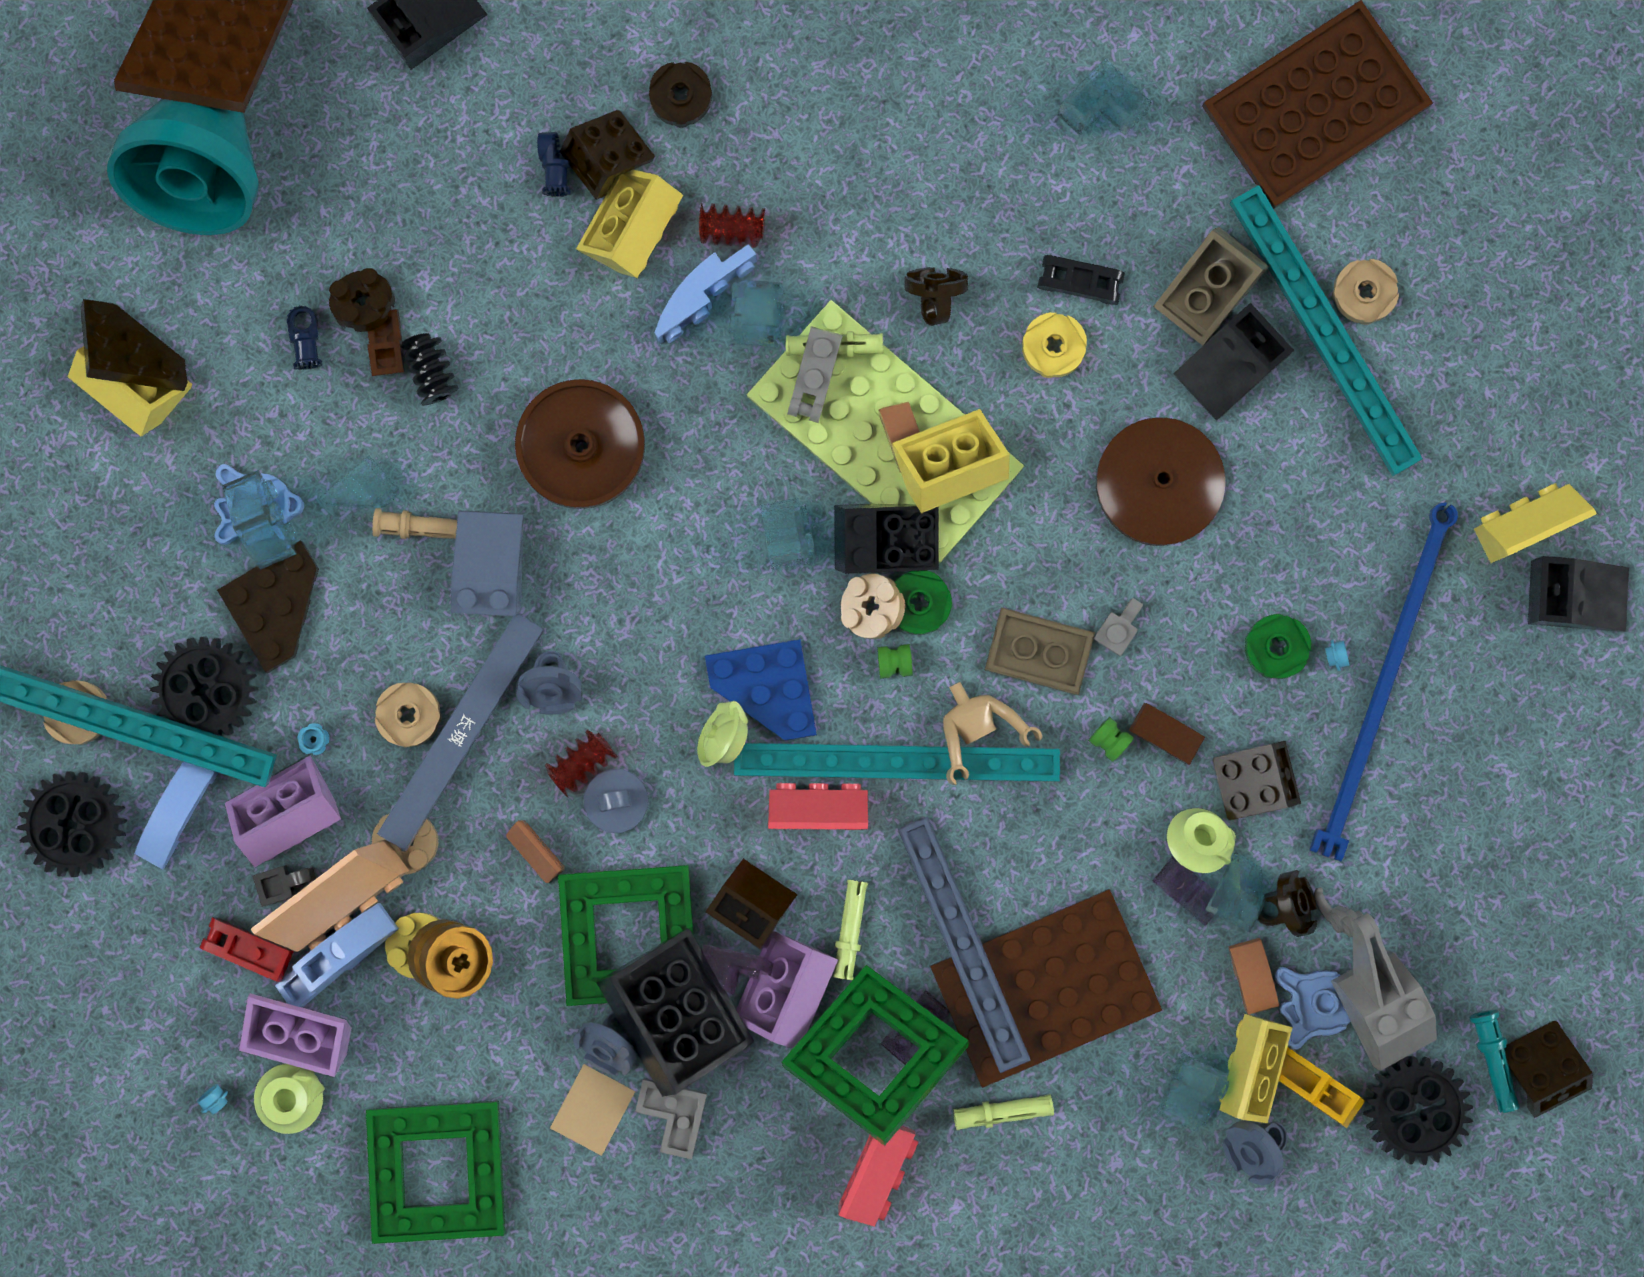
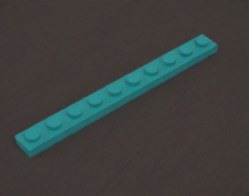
M1258 185L1231 200L1230 206L1261 258L1269 265L1270 273L1392 477L1423 459L1261 187Z
M0 665V702L261 787L269 785L277 754Z
M745 743L742 751L734 760V776L947 780L946 774L951 768L948 747ZM960 747L962 764L969 772V777L966 780L1060 781V749ZM959 770L954 771L953 777L955 780H965Z

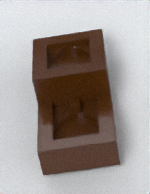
M398 309L390 310L388 312L389 318L384 324L368 331L369 344L367 346L372 376L405 372L404 352L400 345L402 343Z
M1147 703L1142 705L1129 729L1134 735L1187 765L1191 764L1205 738L1200 733Z

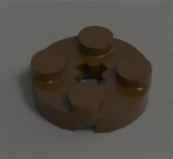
M685 62V64L667 63L660 67L650 80L649 98L651 107L656 116L663 122L684 128L698 122L708 112L713 97L708 76L699 66L690 62ZM676 87L679 90H682L684 87L688 89L685 100L680 99L677 101L674 99L675 93L673 90Z
M372 268L352 272L333 282L329 288V307L335 320L340 326L354 328L356 332H367L380 327L389 318L388 312L391 310V306L394 308L395 296L389 282ZM360 297H368L365 299L366 304L363 306L355 303Z

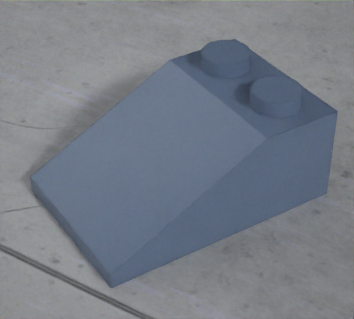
M458 511L451 579V613L516 616L519 613L522 600L524 514Z

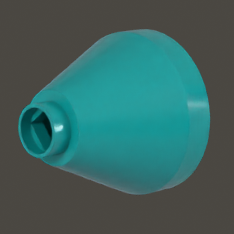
M161 99L122 130L116 138L107 164L110 184L117 195L130 208L161 226L189 234L219 235L240 228L249 219L258 194V177L244 113Z

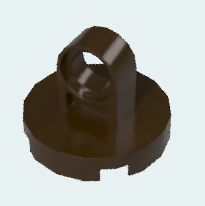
M935 267L919 268L907 272L904 287L906 292L921 296L922 317L926 324L934 326L949 321L951 297L968 291V274L953 268H947V274L935 272Z
M1293 870L1280 874L1277 881V891L1266 893L1257 901L1254 906V915L1261 924L1266 926L1285 923L1288 930L1294 936L1301 937L1315 932L1317 920L1311 921V910H1316L1317 907L1307 878H1299L1298 874L1300 871ZM1271 902L1276 905L1278 915L1271 917L1265 914L1262 908L1263 903Z

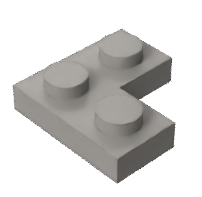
M643 1079L635 1112L667 1119L660 1152L692 1160L707 1093L685 1088L677 1094L662 1097L653 1080Z

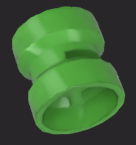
M910 644L899 645L897 650L890 649L888 646L877 647L880 679L890 678L896 673H899L902 677L913 676Z
M1108 717L1088 741L1095 747L1104 749L1105 756L1114 762L1134 738L1128 732H1121L1117 728V722Z

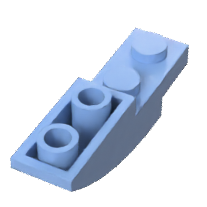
M749 244L723 262L714 252L684 279L668 301L658 321L654 333L660 344L666 340L668 343H671L678 339L684 333L682 329L691 322L697 325L710 315L709 310L712 309L711 301L707 296L710 294L713 296L719 295L729 286L728 281L737 275L739 278H742L755 268L753 264L757 262L756 254Z
M377 903L306 954L292 966L293 970L282 979V982H278L275 987L287 1004L303 1008L342 973L353 969L399 928L381 903Z

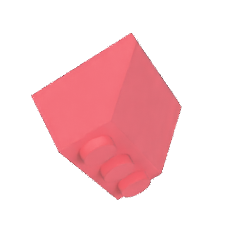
M776 783V790H769L768 829L868 830V790H861V784H841V790H828V784L810 783L809 790H796V783Z
M902 1125L885 1146L869 1135L839 1202V1216L874 1227L878 1219L884 1221L891 1206V1202L887 1201L892 1188L898 1190L905 1174L904 1171L900 1170L905 1158L911 1160L918 1145V1141L914 1140L916 1135L914 1130Z

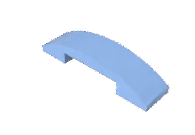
M183 761L156 805L134 854L163 870L180 842L178 840L208 785L213 784L218 772Z

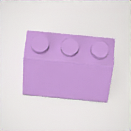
M311 756L272 776L268 786L261 787L256 785L225 803L234 842L254 867L273 859L281 852L300 844L306 838L341 820L336 801Z
M773 931L762 948L736 1009L746 1028L774 1043L793 1049L808 1032L838 959Z
M250 993L247 999L239 1051L335 1077L347 1055L352 1028L345 1019Z

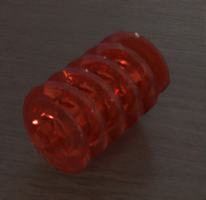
M701 203L699 215V237L701 243H707L711 235L714 245H718L722 236H724L727 246H731L735 237H737L739 246L744 247L747 239L750 238L752 248H757L760 240H763L766 208H762L759 216H755L753 207H749L747 214L743 215L739 205L736 206L734 213L730 214L727 204H724L721 213H717L715 203H711L708 212L704 211L703 204Z
M587 729L585 731L588 739L587 742L576 738L575 742L578 748L576 751L568 746L565 747L568 758L564 759L556 755L555 759L558 765L556 768L549 763L545 764L548 775L566 797H568L566 788L573 792L578 791L576 780L584 784L589 782L586 771L594 776L599 773L596 763L603 767L609 765L606 755L614 759L619 757L599 732L595 734Z

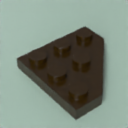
M83 299L80 310L86 377L185 391L188 382L184 358L118 305Z
M301 540L217 590L265 673H269L295 658L299 647L300 634L305 624L313 585L319 571L317 564Z

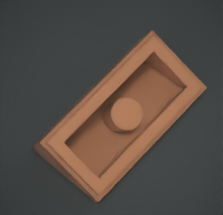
M909 402L885 407L878 411L900 473L892 443L920 432Z
M518 820L506 834L507 839L545 883H550L565 870V866L525 820Z

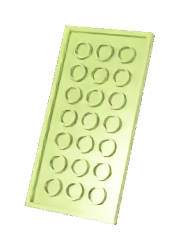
M830 300L799 336H809L811 326L841 335H847L848 331H854V335L870 333L836 303ZM864 343V344H840V345H865V343ZM884 345L883 354H854V357H847V354H837L819 423L809 421L810 417L798 414L797 417L787 415L803 355L786 356L785 351L748 392L747 397L870 504H915L906 489L902 474L899 472L878 414L879 409L909 402L920 432L965 415ZM803 393L801 402L813 405L816 396ZM1010 454L1009 479L939 506V563L942 562L1024 468V465Z

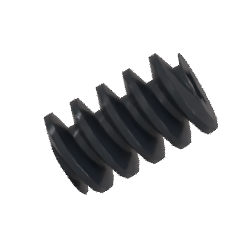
M429 333L411 336L400 344L402 349L408 350L405 352L404 357L406 361L412 362L408 368L411 373L416 374L412 380L415 385L420 386L417 389V394L419 397L424 398L421 402L422 406L441 402L459 389L457 385L447 384L448 381L455 377L454 374L443 373V370L450 366L449 361H439V358L446 354L445 349L435 350V346L441 343L442 339L440 337L431 338Z

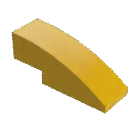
M1287 1047L1279 1082L1336 1122L1348 1128L1365 1101L1323 1070Z

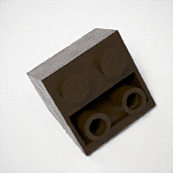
M743 858L705 912L759 949H762L798 894Z

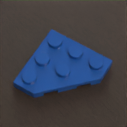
M800 639L705 656L710 688L728 701L739 703L746 714L777 736L787 741L817 735Z

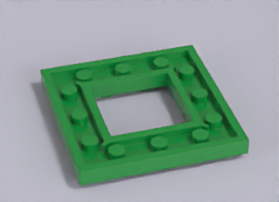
M689 865L558 875L566 1006L608 1003L596 982L617 969L598 970L594 905L658 900L661 943L687 928L690 929L694 936Z
M866 965L781 1063L787 1071L885 1146L968 1048L969 1041ZM871 1013L919 1048L880 1096L832 1060L834 1055Z
M499 1101L373 1108L366 1110L372 1244L493 1237L506 1234ZM466 1137L469 1203L405 1206L403 1141Z

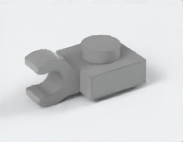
M1132 598L1120 616L1110 612L1093 640L1121 657L1139 630L1131 625V623L1143 607V604Z

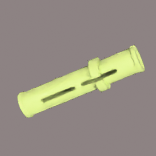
M848 331L847 335L842 336L840 344L865 343V345H840L838 354H847V357H854V354H883V333L854 335V331ZM786 335V356L804 355L806 347L804 345L807 344L808 336Z
M847 880L848 885L839 941L835 942V948H838L836 957L838 962L835 966L833 977L853 980L856 953L861 949L858 940L868 883Z
M1051 1094L1001 1103L989 1104V1101L982 1102V1105L953 1109L956 1130L976 1126L992 1128L993 1124L1054 1116V1107Z

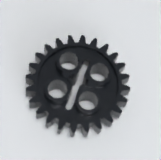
M207 636L200 637L198 644L194 638H189L186 642L187 648L182 643L174 644L177 654L172 651H165L164 655L168 662L160 661L156 663L162 670V673L151 675L154 680L159 681V686L150 688V691L159 693V698L154 699L152 704H161L163 707L156 715H167L169 720L221 737L222 731L227 736L234 733L232 724L238 728L242 727L244 723L240 716L249 717L252 715L246 706L257 703V700L249 697L250 692L258 690V687L249 684V681L257 677V675L253 673L247 674L246 669L252 664L251 661L241 663L239 660L244 652L238 651L232 654V643H226L221 648V638H214L210 645ZM208 658L212 659L216 665V671L212 676L207 674L204 669V663ZM189 664H193L194 672L189 669ZM180 674L185 676L188 681V687L184 692L176 684ZM207 683L209 689L205 691L206 694L201 695L199 690L203 687V684ZM224 686L228 687L233 694L229 704L225 703L220 696V691ZM195 703H199L204 707L205 713L201 720L193 715ZM214 705L220 710L219 714L215 713Z
M66 771L65 780L61 774H53V784L49 780H41L43 790L34 788L30 790L35 799L23 800V803L29 807L28 812H20L18 814L26 819V824L17 826V829L27 833L26 836L19 840L20 843H30L31 845L25 851V854H37L33 862L34 865H41L46 862L45 872H52L57 867L56 872L59 877L65 876L68 870L71 877H78L80 869L84 875L92 874L91 864L97 869L104 868L101 858L107 860L114 859L110 849H121L122 846L115 839L116 836H126L124 831L118 829V825L126 823L127 819L118 818V813L123 811L125 806L114 805V802L119 798V794H107L111 787L110 784L105 783L98 787L100 777L93 776L88 781V773L80 772L76 779L74 772ZM80 796V802L77 804L76 797ZM62 797L65 800L66 807L59 814L55 810V801ZM90 803H94L98 809L97 815L93 820H90L86 814V809ZM68 820L77 823L76 829L67 826ZM54 828L58 833V841L52 846L48 842L47 837L49 831ZM83 835H87L90 839V847L86 852H83L79 846L80 838ZM67 844H68V848H69V852H68V853H66V852L64 851L65 846H66Z
M1410 1056L1408 1065L1401 1059L1396 1062L1397 1069L1391 1066L1385 1068L1387 1072L1385 1077L1376 1073L1374 1076L1378 1080L1379 1085L1367 1086L1374 1093V1096L1364 1098L1365 1102L1372 1105V1109L1364 1111L1363 1115L1373 1118V1121L1366 1125L1367 1129L1378 1131L1373 1136V1141L1378 1143L1385 1140L1381 1150L1388 1153L1394 1148L1393 1158L1400 1160L1405 1154L1406 1162L1413 1164L1417 1156L1419 1163L1426 1165L1429 1155L1433 1161L1438 1163L1440 1162L1439 1152L1442 1151L1444 1154L1452 1156L1449 1146L1451 1144L1458 1147L1462 1146L1457 1136L1459 1134L1469 1135L1462 1126L1463 1123L1473 1122L1471 1118L1464 1116V1111L1473 1109V1105L1463 1102V1099L1467 1098L1470 1092L1459 1090L1464 1083L1463 1079L1456 1078L1451 1080L1455 1072L1453 1069L1447 1068L1442 1072V1062L1436 1061L1431 1067L1430 1058L1423 1056L1419 1065L1417 1058ZM1431 1080L1434 1084V1091L1432 1095L1424 1098L1421 1093V1087L1426 1081ZM1400 1091L1403 1095V1103L1398 1108H1392L1390 1098L1395 1092ZM1440 1099H1445V1103L1442 1105L1420 1110V1117L1408 1114L1400 1117L1395 1122L1391 1121L1392 1116L1415 1111L1417 1109L1416 1104L1427 1107L1440 1101ZM1443 1112L1446 1118L1445 1124L1441 1128L1435 1129L1433 1117L1437 1113ZM1408 1123H1413L1415 1127L1414 1135L1412 1138L1404 1140L1401 1133L1402 1128Z

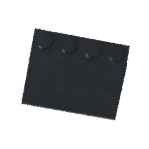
M689 928L596 982L662 1097L679 1093L754 1043L753 1038Z

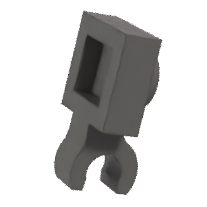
M287 865L252 876L262 907L292 898L295 895L293 887L316 879L313 867L289 874Z

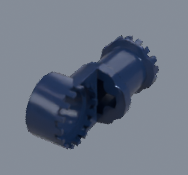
M539 133L537 138L538 156L542 162V168L545 169V187L542 188V194L554 197V194H556V197H559V194L561 197L570 195V188L567 187V169L570 168V161L559 159L560 150H557V147H560V144L557 145V142L560 141L556 139L559 138L558 133Z
M299 305L294 307L287 315L290 343L294 344L296 358L293 367L295 370H306L307 366L308 369H311L310 366L313 369L321 367L322 360L318 359L316 341L319 339L317 315L306 306ZM308 313L311 316V324L307 329L299 330L295 327L294 320L298 314Z

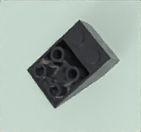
M377 0L367 7L374 22L410 70L487 16V13L477 0Z
M1250 303L1173 374L1217 421L1286 360L1294 349Z
M915 504L834 505L835 569L845 574L939 570V506L921 513Z
M1541 556L1531 560L1528 625L1626 632L1629 567L1575 558Z

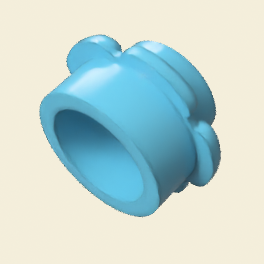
M1331 640V647L1325 648L1330 667L1336 665L1337 670L1341 671V667L1350 666L1344 640L1339 642Z
M309 724L308 727L302 728L298 733L299 748L305 754L313 753V755H319L326 750L325 746L330 741L329 733L323 730L319 724ZM313 736L316 737V742L314 743L311 742V737Z
M218 1084L209 1088L197 1100V1103L202 1107L201 1113L204 1114L210 1111L213 1115L221 1110L228 1102L225 1098L228 1091L222 1090Z

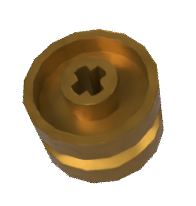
M446 919L429 922L418 930L410 943L407 955L409 970L416 982L444 997L455 999L471 996L482 988L490 976L493 964L492 948L483 934L475 928Z

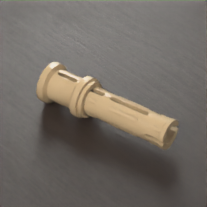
M375 508L372 528L373 536L379 537L380 534L398 535L401 539L410 538V535L456 539L457 520L414 516L407 510H403L402 513L382 512L381 508Z

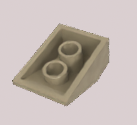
M1217 227L1209 233L1153 307L1203 346L1248 294L1269 265L1223 229Z

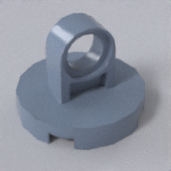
M546 651L537 657L533 669L526 671L520 676L517 682L516 694L518 701L527 709H530V705L540 708L541 714H562L574 709V703L581 701L582 684L581 680L574 673L567 670V666L559 652ZM551 662L559 663L557 667L546 666Z
M609 769L598 773L589 782L584 793V809L588 819L597 828L608 833H624L634 829L643 820L648 810L649 795L644 783L635 774L624 769Z
M614 1012L607 1016L602 1025L592 1022L584 1023L573 1038L575 1048L578 1050L581 1046L587 1053L584 1059L598 1070L609 1075H615L617 1071H622L623 1076L627 1075L636 1062V1053L629 1044L630 1040L626 1033H617L612 1030L611 1024L618 1021Z
M1242 1120L1234 1123L1225 1132L1227 1133V1138L1223 1140L1222 1146L1227 1159L1237 1172L1242 1169L1251 1176L1248 1181L1258 1185L1270 1184L1283 1171L1284 1162L1281 1152L1286 1147L1288 1141L1286 1129L1282 1124L1268 1122L1257 1125L1253 1122ZM1270 1129L1274 1132L1275 1140L1268 1134Z

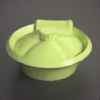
M735 701L719 703L716 710L705 723L697 747L701 765L709 767L716 763L728 764L735 760L742 751L748 734V719L739 703Z
M1192 808L1178 813L1172 819L1167 830V843L1172 855L1182 866L1198 873H1211L1231 863L1236 835L1219 816L1205 809Z
M289 1064L278 1065L267 1071L256 1086L254 1093L256 1113L268 1128L278 1133L293 1134L303 1131L312 1125L319 1116L323 1105V1091L325 1087L311 1070Z

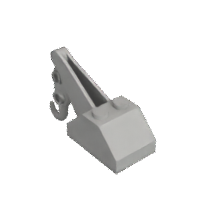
M1316 888L1314 892L1315 900L1325 919L1331 923L1337 933L1343 932L1350 938L1353 937V969L1331 980L1373 1067L1381 1071L1437 1040L1436 1016L1422 987L1396 954L1385 949L1379 928L1372 916L1368 913L1363 915L1359 910L1354 912L1352 909L1340 905L1331 908L1323 895V888Z

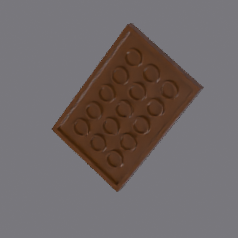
M153 0L114 79L115 90L245 113L294 0Z
M1360 0L1206 100L1202 107L1257 186L1261 187L1271 206L1275 209L1428 109L1433 102L1362 0Z
M1110 889L982 943L1031 1061L1002 1073L999 1072L952 958L949 957L930 966L958 1033L969 1041L966 1052L982 1088L1162 1011Z

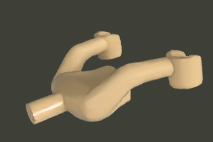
M961 682L949 687L958 704L943 718L944 734L951 761V768L946 774L947 781L950 784L957 785L953 777L955 770H959L965 780L969 777L968 770L962 764L958 734L967 745L995 731L996 727L992 713L999 715L1020 734L1019 739L1022 745L1030 746L1027 740V733L1029 731L1034 734L1037 741L1042 739V733L1038 728L1029 727L1012 708L990 695H980L969 699Z

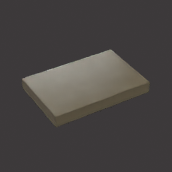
M1001 607L984 670L1079 695L1095 632Z

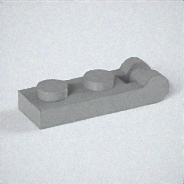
M811 326L787 415L797 417L799 414L810 417L809 421L819 423L843 335ZM803 393L816 396L813 405L801 402Z

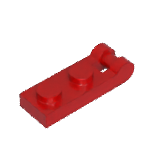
M211 918L208 925L211 928L207 938H203L200 949L276 982H282L294 953L293 950L254 935L220 918ZM223 933L228 935L224 946L219 943Z

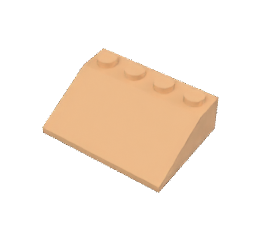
M387 840L355 849L252 927L251 931L254 935L296 952L306 948L313 950L327 939L325 936L333 929L337 931L353 920L350 916L360 909L363 913L378 903L376 896L385 890L388 894L404 882L401 877L408 873L409 870Z

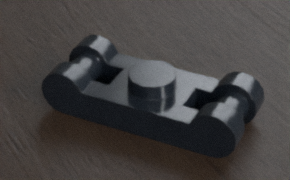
M1045 255L1043 257L1042 267H1044L1043 277H1039L1037 288L1093 299L1105 304L1118 305L1120 299L1118 288L1119 284L1123 283L1125 272L1052 255ZM1057 270L1066 271L1065 280L1055 279ZM1098 278L1107 281L1105 289L1097 288Z

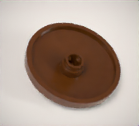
M575 379L548 387L529 403L517 426L515 451L521 472L538 494L559 506L573 509H588L611 502L623 494L634 482L644 459L645 436L637 412L621 393L601 382ZM586 442L588 448L583 449L581 453L578 452L576 449L577 444Z
M1149 418L1124 428L1107 445L1097 467L1096 492L1099 504L1106 518L1123 535L1146 545L1169 546L1191 539L1204 530L1214 519L1220 509L1225 493V471L1217 449L1200 430L1188 423L1172 418ZM1159 474H1164V478L1169 479L1167 484L1158 482L1157 477Z

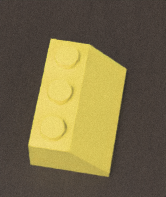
M631 170L616 176L576 249L621 274L638 278L645 269L647 260L654 247L661 240L669 220L676 213L683 195L655 174Z
M84 346L76 351L68 374L69 379L140 437L159 426L193 385L187 380L188 383L185 391L88 378L86 377Z
M980 409L892 443L906 489L921 513L1009 479L1010 454Z
M1554 483L1538 491L1540 495L1538 499L1530 502L1528 497H1525L1510 504L1509 506L1512 511L1504 515H1500L1497 510L1480 518L1483 524L1474 528V531L1490 563H1493L1582 522L1597 513L1570 484L1558 488L1557 484Z
M1244 1014L1243 1020L1239 1022L1236 1030L1238 1040L1235 1052H1232L1228 1060L1229 1075L1227 1082L1222 1086L1219 1095L1221 1102L1220 1111L1241 1120L1268 1123L1293 1027Z

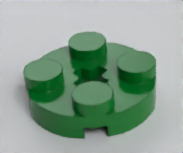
M927 570L910 571L895 581L899 593L903 594L905 600L904 616L898 626L901 630L913 635H925L936 631L946 622L952 607V596L947 585L937 574ZM918 594H923L924 600L929 602L928 607H922L921 611H916L915 605L910 604V599L917 598Z
M1273 614L1260 619L1251 627L1245 637V654L1251 667L1263 677L1285 679L1299 673L1305 667L1309 658V652L1311 651V638L1307 629L1300 621L1281 614ZM1273 638H1276L1278 642L1284 640L1286 643V647L1282 649L1284 653L1282 656H1279L1277 652H1271L1270 647L1273 645L1271 641Z

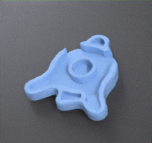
M227 464L220 465L216 470L217 479L228 490L227 497L219 498L214 503V507L222 520L215 531L214 537L221 545H228L243 536L269 537L281 531L292 518L300 515L304 510L302 498L293 494L282 481L270 474L254 473L245 475L237 472Z
M1286 967L1276 969L1274 973L1275 982L1291 995L1289 1001L1282 1002L1279 1005V1012L1288 1021L1289 1026L1293 1027L1288 1047L1297 1050L1312 1037L1337 1034L1347 1028L1346 1026L1351 1021L1331 982L1340 974L1329 970H1315L1307 974H1298Z

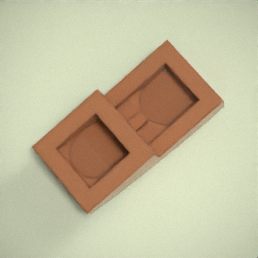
M1257 938L1228 946L1234 974L1239 982L1243 1005L1247 1014L1278 1007L1277 993L1262 940Z

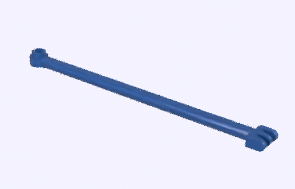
M1447 502L1440 503L1430 510L1429 520L1432 525L1325 832L1316 829L1310 846V851L1317 853L1321 841L1325 842L1322 855L1326 857L1330 856L1333 846L1338 847L1334 860L1340 862L1345 855L1349 840L1341 838L1343 828L1448 527L1453 526L1458 518V512L1452 504L1444 510ZM1444 510V513H1446L1447 519L1445 522H1440L1437 519L1439 511Z

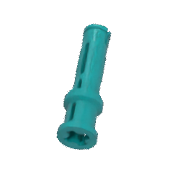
M1498 1010L1478 1012L1470 1015L1469 1018L1470 1022L1475 1024L1479 1042L1476 1044L1477 1048L1481 1053H1484L1498 1111L1500 1113H1507L1518 1110L1520 1105L1515 1094L1504 1050L1507 1040L1505 1037H1502L1497 1019L1500 1013Z

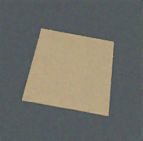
M583 1064L550 1129L602 1156L635 1091Z

